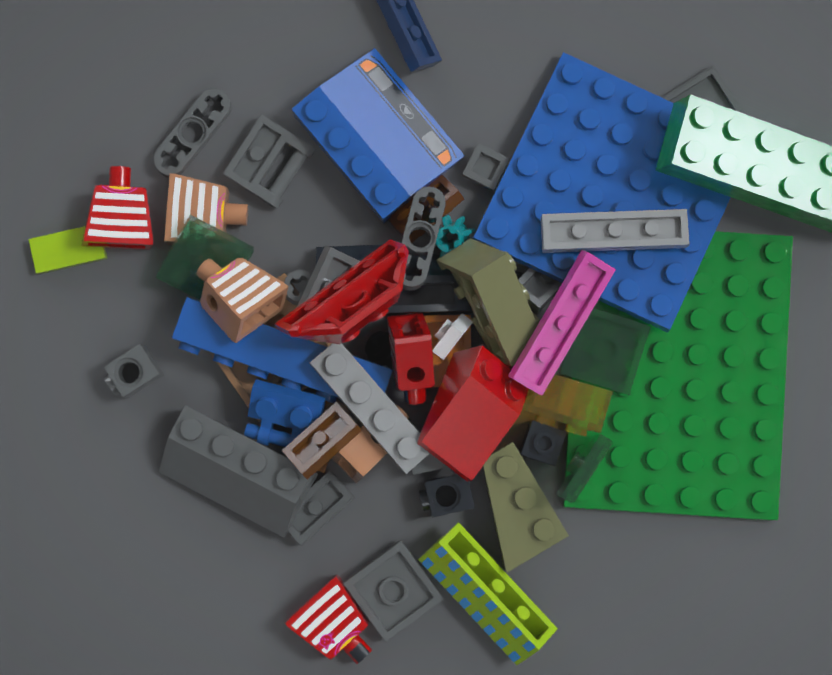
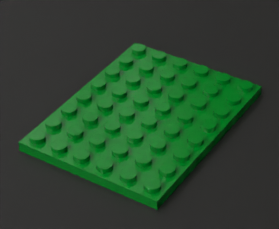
M715 231L668 333L608 304L597 301L572 344L563 507L778 520L793 236Z

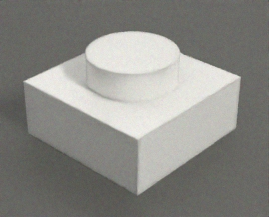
M462 313L454 323L447 319L435 335L440 341L432 351L444 360L473 321Z

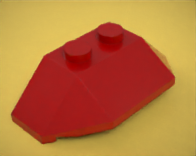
M391 239L310 299L276 322L275 326L281 332L295 338L339 345L353 340L359 335L361 328L371 321L383 318L388 313V308L398 301L403 288L409 250L405 244Z

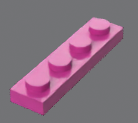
M581 250L508 375L510 378L539 395H543L616 269L589 252Z

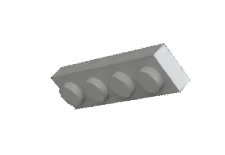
M687 209L541 215L543 253L581 252V250L610 251L687 248L690 245Z
M332 343L309 363L405 474L430 454L417 444L420 433L342 343L340 345Z

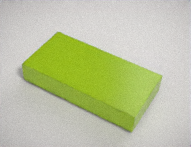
M85 226L29 239L34 267L38 275L107 259L105 247L82 246Z

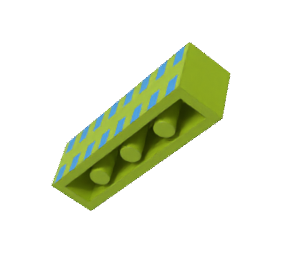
M459 522L440 537L418 559L516 665H519L539 651L558 629Z

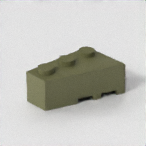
M470 238L436 261L442 270L449 269L459 286L454 289L459 299L467 298L475 314L471 321H473L488 350L503 363L512 367L515 365L540 320L531 311L528 304L530 299L528 291L516 276L515 270L517 266L512 256L506 251L503 252Z
M510 442L494 451L483 465L482 470L504 570L508 573L569 535L515 444Z

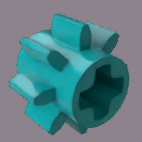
M449 215L442 217L444 227L440 225L435 246L437 245L441 250L440 257L469 240V235L475 231L474 228L468 229L463 224L465 221L464 216L458 218L455 222H452ZM448 233H457L459 239L448 241L446 235Z

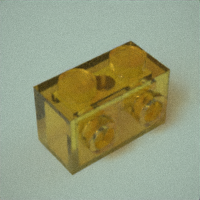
M554 374L542 396L531 389L528 390L523 410L534 413V421L553 427L556 421L567 424L565 431L586 437L588 430L601 433L613 391Z

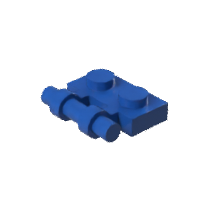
M256 379L252 386L248 417L261 420V426L247 423L244 436L256 439L257 443L269 446L271 443L286 447L323 414L326 397ZM274 424L293 428L292 434L274 430Z

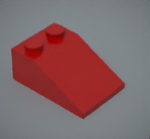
M483 345L453 353L417 441L418 445L467 482L475 478L517 420L530 390L510 378L508 375L512 369Z

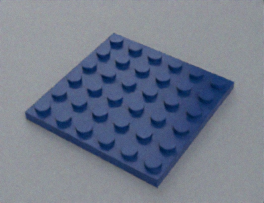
M563 52L473 239L503 252L506 251L512 256L514 261L563 283L580 252L543 253L542 214L687 209L690 244L687 248L587 251L616 269L598 300L668 333L731 197L655 171L673 107L672 102Z

